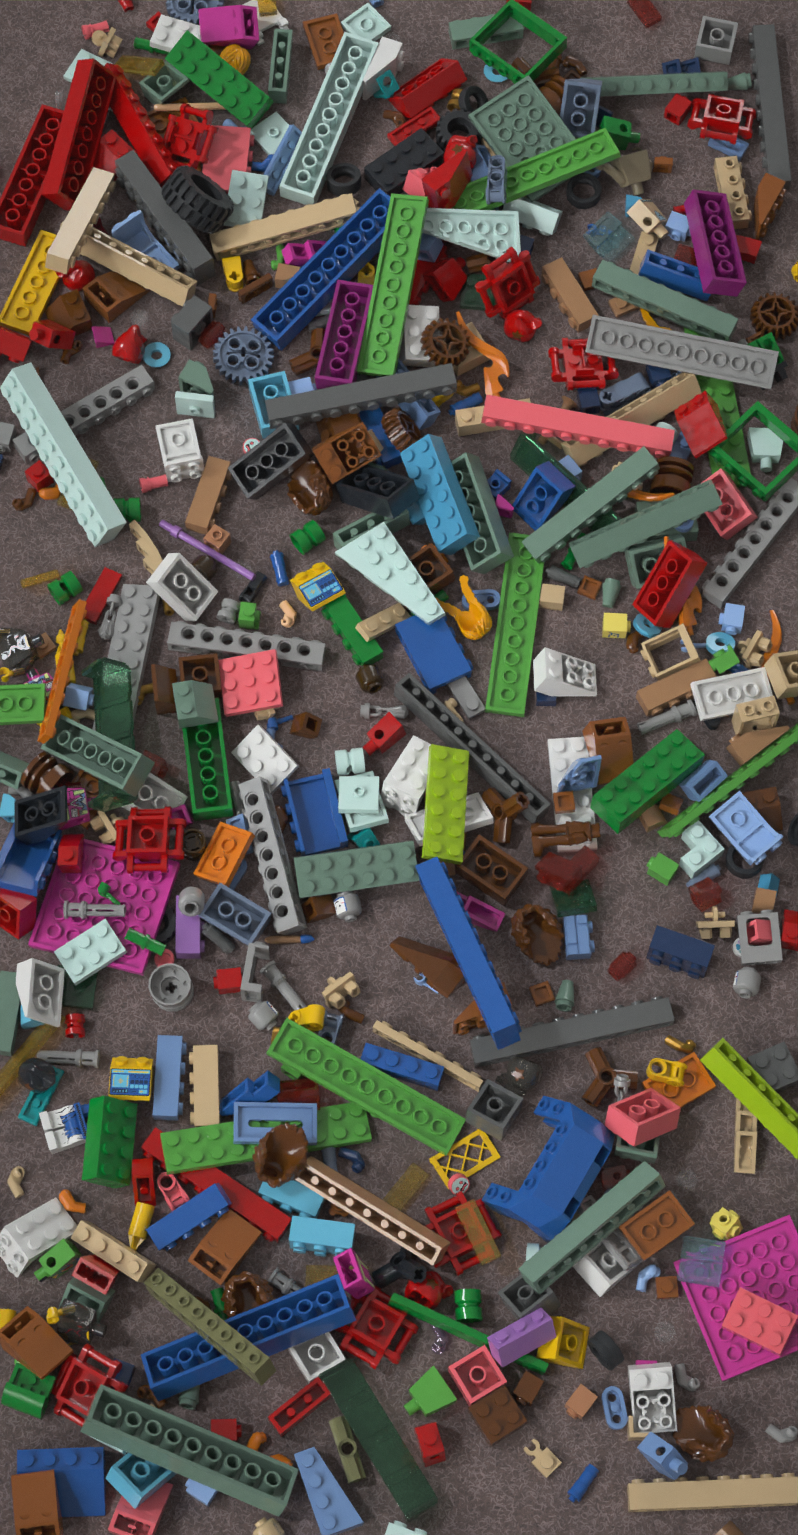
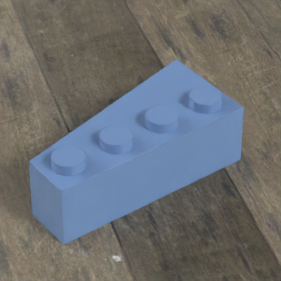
M315 1447L295 1453L294 1458L321 1535H338L364 1525L361 1517Z

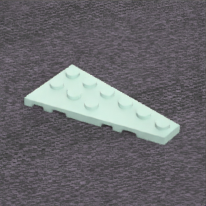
M427 208L423 233L495 258H499L506 253V250L510 247L516 250L518 256L521 252L518 211Z
M384 522L335 552L336 556L340 559L342 558L352 568L358 570L364 577L391 595L397 602L403 604L428 625L445 616L444 610Z

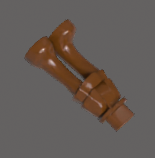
M566 821V824L561 825L531 823V838L535 858L543 856L546 847L578 845L587 842L588 838L589 841H592V838L601 837L600 824H590V821ZM565 833V835L560 836H545L550 834Z

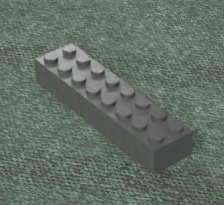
M132 150L115 160L116 168L114 171L118 176L116 180L121 188L125 187L130 201L136 202L137 210H141L147 217V224L150 228H155L157 238L160 242L164 241L166 243L165 247L170 255L174 254L180 269H185V275L196 280V286L216 276L213 257L188 223L182 220L178 214H175L172 208L166 204V201L163 199L162 188L135 151Z

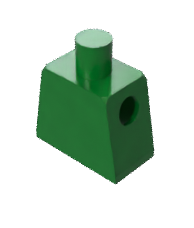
M609 116L603 117L598 130L606 128L618 150H626L629 143H639L640 133L631 131V122Z

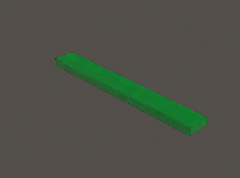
M393 1293L388 1305L479 1347L485 1345L488 1351H490L488 1335L397 1293ZM528 1353L513 1361L541 1375L545 1373L549 1365L547 1362Z

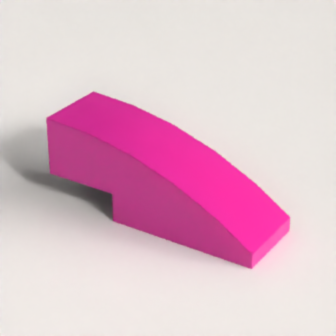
M307 240L304 244L288 243L282 250L285 264L298 267L304 266L327 241Z
M457 892L463 901L465 911L468 912L472 924L495 932L498 931L505 916L504 912L470 895L467 897Z

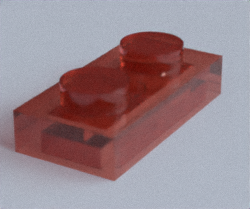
M627 0L628 5L646 29L662 20V16L650 0Z

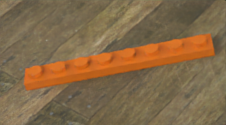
M81 599L71 609L45 709L44 720L42 721L37 740L43 744L50 738H54L57 730L55 723L61 715L59 708L65 699L64 688L67 687L70 680L68 673L73 667L74 660L72 657L77 651V638L83 629L81 622L87 614L85 609L87 602Z

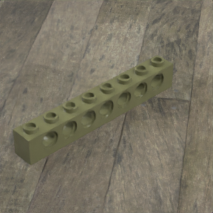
M157 1268L143 1282L153 1298L259 1385L262 1386L277 1371L266 1354L160 1268Z

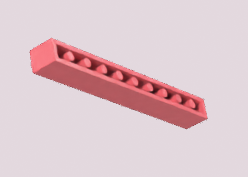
M486 395L481 423H485V425L490 427L501 426L507 430L517 429L527 434H542V436L548 438L554 436L564 441H579L585 445L591 443L601 448H617V450L622 452H637L645 446L649 453L656 458L670 456L675 430L492 395Z

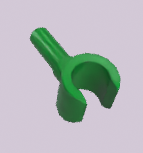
M101 882L98 887L99 895L106 897L114 904L121 905L116 898L108 893L111 887Z

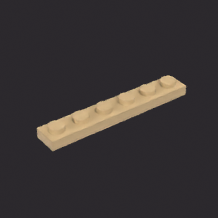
M377 1020L373 1025V1033L421 1060L444 1066V1073L477 1092L483 1086V1080L479 1074L473 1071L469 1073L463 1069L464 1067L461 1064L446 1060V1057L438 1051H435V1053L430 1051L426 1044L420 1041L416 1043L405 1032L393 1030L389 1023L385 1021L381 1023Z

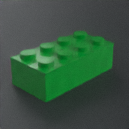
M105 1095L90 1099L82 1181L111 1188L130 1186L138 1104Z

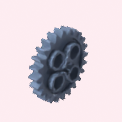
M167 0L166 8L170 17L198 25L199 9L222 7L224 0Z
M238 326L237 332H234L232 328L230 329V334L224 332V339L219 337L218 343H215L216 350H213V356H215L213 357V363H216V370L220 369L219 375L225 374V380L231 377L233 384L236 380H239L240 385H242L243 381H246L248 385V379L263 376V373L268 374V368H272L274 356L272 355L271 342H267V336L261 338V331L255 334V328L248 331L247 326H245L244 331H241ZM231 345H238L239 347L232 348ZM255 346L258 349L251 350L250 347ZM234 361V362H236L237 364H236V365H230L229 363ZM254 363L256 366L249 367L248 364Z

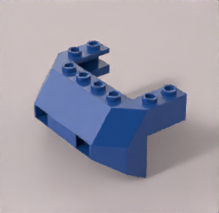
M543 1096L533 1113L545 1117L543 1122L555 1128L543 1151L534 1163L519 1191L491 1183L481 1201L497 1214L522 1221L545 1242L549 1243L557 1234L562 1232L573 1218L612 1151L615 1135L599 1120L575 1105Z

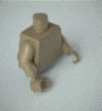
M639 147L632 149V151L640 150L638 152L621 156L609 163L595 167L597 170H604L621 188L631 186L634 196L645 193L642 182L651 179L653 162L648 157L647 149L642 150Z

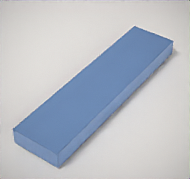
M294 124L289 125L263 174L269 176L267 193L272 196L275 195L302 134Z

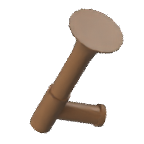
M566 396L561 397L563 400L561 409L570 410L578 408V405L572 399ZM541 434L537 440L543 445L548 440L559 447L560 450L563 448L561 445L563 441L554 436L548 438Z

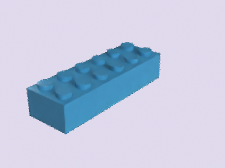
M427 434L400 452L409 478L414 479L420 497L418 502L437 551L452 555L479 538V532L442 437Z

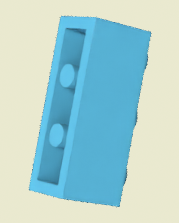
M294 1180L276 1188H272L268 1183L262 1182L258 1191L259 1197H262L271 1205L276 1203L280 1205L281 1210L287 1213L294 1211L299 1213L300 1217L317 1219L325 1201L324 1197Z

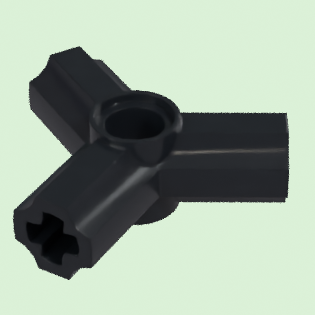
M401 1247L400 1251L392 1256L388 1264L372 1272V1277L376 1285L383 1289L400 1278L408 1279L413 1283H422L426 1279L427 1269L415 1261L417 1255Z

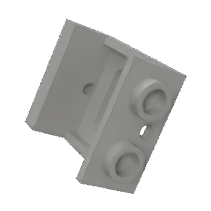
M762 910L761 914H753L752 911L741 912V915H737L741 966L782 963L778 912ZM770 919L772 944L750 946L748 944L746 921Z
M256 941L248 944L240 988L241 998L244 1001L258 1002L263 1000L262 985L252 983L256 959L270 960L269 946L263 942Z

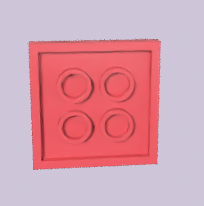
M275 649L218 660L224 715L226 717L283 706L278 656Z

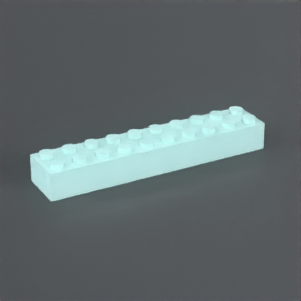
M344 32L280 183L281 197L304 205L317 203L327 179V171L334 163L362 96L363 79L379 45L378 42Z
M32 363L13 368L0 387L2 395L9 402L12 412L16 414L21 427L25 429L30 442L37 449L40 459L44 461L49 474L56 481L60 492L65 496L69 507L74 511L79 524L84 528L88 539L93 543L94 547L112 541L127 523Z

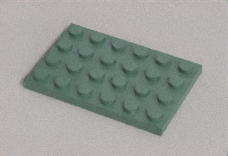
M529 75L468 115L470 121L495 155H501L505 158L506 168L576 140ZM568 179L528 194L526 197L531 202L537 201Z

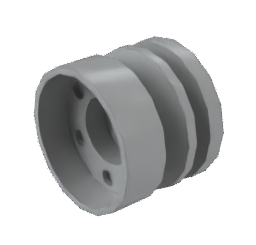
M175 963L163 964L158 966L149 978L148 988L154 1002L161 1009L177 1012L191 1003L194 996V986L188 972L182 966ZM170 986L175 987L173 994H171L170 991H168L170 990Z

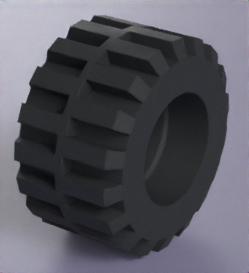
M453 109L451 113L448 111L445 113V116L442 115L436 127V144L443 152H445L446 146L452 137L450 133L456 130L466 132L468 135L465 137L476 135L478 141L476 145H481L482 136L468 118V115L471 113L470 111L464 112V109H460V111Z

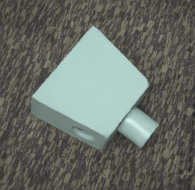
M749 427L747 440L751 460L753 463H760L762 472L772 471V463H779L783 440L769 428Z

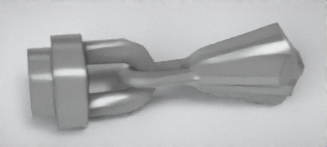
M110 594V597H107L106 604L111 607L105 613L104 620L97 630L102 639H111L114 635V621L116 618L114 609L122 604L121 597L116 594ZM108 615L112 616L111 620H107Z
M365 703V705H361L360 716L364 717V719H370V717H378L390 712L394 717L406 718L408 710L405 705L381 708L380 706ZM371 709H376V713H371Z
M617 1074L614 1078V1092L618 1097V1102L623 1100V1097L628 1093L630 1079L626 1074ZM619 1087H624V1091H619Z

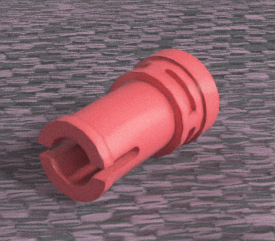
M106 20L92 25L81 26L85 40L91 38L92 34L97 30L110 31Z
M166 474L152 478H139L142 493L168 486Z

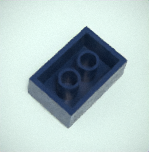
M657 925L646 958L654 965L660 966L664 964L669 966L668 968L671 971L680 972L681 970L687 972L689 977L699 979L705 976L715 945Z

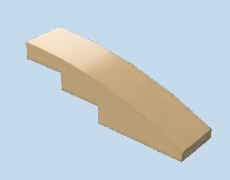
M133 520L129 524L130 532L138 539L136 546L137 550L145 557L143 559L144 567L153 574L163 560L148 534L136 520Z
M737 1098L734 1172L755 1174L757 1118Z

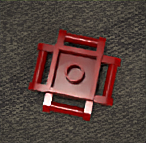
M709 93L707 100L695 98L692 101L693 109L687 126L693 130L701 128L700 138L702 139L707 137L728 141L730 144L736 145L737 135L747 140L752 138V125L757 113L753 108L743 107V99H732ZM701 108L705 109L703 119L698 118ZM741 116L746 117L745 127L739 126Z
M183 103L180 106V117L169 114V122L163 143L171 152V157L178 166L186 165L197 170L199 162L208 164L209 151L215 133L217 134L219 128L211 126L214 116L212 110H201ZM190 114L202 117V123L189 120ZM179 156L189 159L190 162L186 164L176 161V158Z
M510 247L506 250V253L489 265L485 264L481 267L486 279L477 282L475 288L480 293L486 308L485 313L487 317L491 318L499 313L505 321L509 313L534 301V288L540 284V279L536 276L529 251H522L518 256L516 250ZM511 259L510 263H505L507 260ZM488 288L491 289L496 305L492 306L487 293Z
M562 338V349L551 347L548 350L552 365L551 380L553 382H565L567 391L573 390V388L591 387L605 389V380H613L619 377L615 358L607 357L609 369L604 371L602 356L585 353L588 338ZM563 358L564 373L559 368L558 359Z
M165 806L162 809H138V807H131L128 820L115 821V829L117 831L113 860L123 861L127 859L128 874H134L135 871H161V873H168V858L175 860L184 859L183 835L184 828H186V820L180 818L171 819V806ZM175 827V849L169 850L170 828ZM127 829L126 850L123 851L124 830ZM135 859H139L141 862H156V861H159V859H161V863H134V862H135Z
M462 1191L432 1208L429 1206L424 1209L430 1221V1224L425 1227L432 1231L434 1230L435 1233L451 1242L446 1251L447 1255L435 1264L434 1267L437 1269L451 1262L457 1276L463 1274L464 1270L486 1259L491 1260L495 1258L489 1242L502 1236L501 1231L497 1230L485 1207L486 1204L481 1201L482 1198L468 1203ZM460 1203L461 1207L436 1218V1214ZM474 1210L479 1211L489 1234H485ZM478 1247H483L484 1252L459 1263L458 1257Z
M376 1285L374 1291L368 1297L363 1296L356 1299L350 1295L353 1311L358 1303L362 1304L355 1317L356 1321L352 1322L350 1327L344 1325L335 1329L337 1332L345 1334L339 1349L343 1352L346 1350L367 1362L375 1370L383 1356L388 1358L390 1362L399 1364L402 1359L401 1354L412 1335H415L419 1329L416 1324L405 1319L408 1315L401 1310L397 1311L392 1306L386 1305L389 1303L391 1296L380 1291L381 1288ZM400 1327L405 1328L406 1331L395 1350L388 1349ZM353 1338L377 1352L376 1356L374 1357L351 1344V1339Z
M85 1344L79 1357L72 1353L64 1360L51 1392L58 1399L53 1412L58 1416L66 1417L82 1427L85 1419L67 1409L66 1404L87 1416L100 1384L109 1388L113 1386L120 1393L126 1392L128 1385L115 1379L116 1375L121 1371L123 1364L118 1360L113 1361L94 1350V1347L90 1344ZM91 1357L108 1367L107 1374L87 1363L88 1358Z

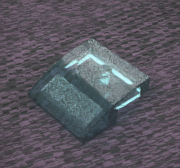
M609 211L583 237L599 256L607 262H613L634 241L635 237L621 226L622 222Z
M684 1235L677 1281L719 1287L726 1242Z

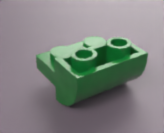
M16 1362L10 1380L6 1382L1 1403L6 1407L42 1420L57 1378L47 1375L41 1380L25 1366Z

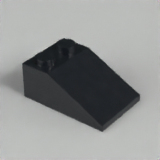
M64 785L14 801L15 837L28 846L48 839L68 823L67 786Z

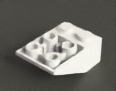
M546 647L533 660L534 691L548 696L597 695L595 664Z
M671 1363L628 1365L634 1433L677 1431Z

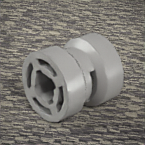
M224 598L221 604L222 609L218 611L216 617L219 621L233 625L236 621V613L240 611V603L233 599Z

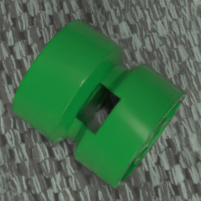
M140 497L129 498L128 501L124 498H113L125 520L141 522Z
M314 520L307 522L303 530L297 529L289 535L293 545L302 555L312 550V545L317 546L326 540L322 529Z
M68 571L60 576V580L55 579L47 584L50 594L60 606L69 601L70 596L75 597L83 592L80 582L72 571Z
M460 1289L454 1291L455 1303L458 1305V1308L455 1309V1320L460 1323L483 1321L482 1308L478 1306L482 1303L481 1290Z

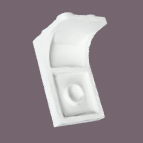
M193 418L156 425L167 481L180 482L182 479L201 477L204 463L203 457L200 454Z
M414 735L412 736L383 782L381 797L384 806L400 811L403 816L418 811L420 802L426 792L430 743Z
M55 1197L4 1226L0 1233V1257L6 1263L7 1269L15 1277H19L35 1259L49 1251L63 1238L66 1240L71 1238L77 1228V1224Z

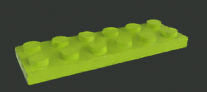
M434 744L429 746L422 858L424 859L438 857L439 861L459 865L463 862L469 751Z

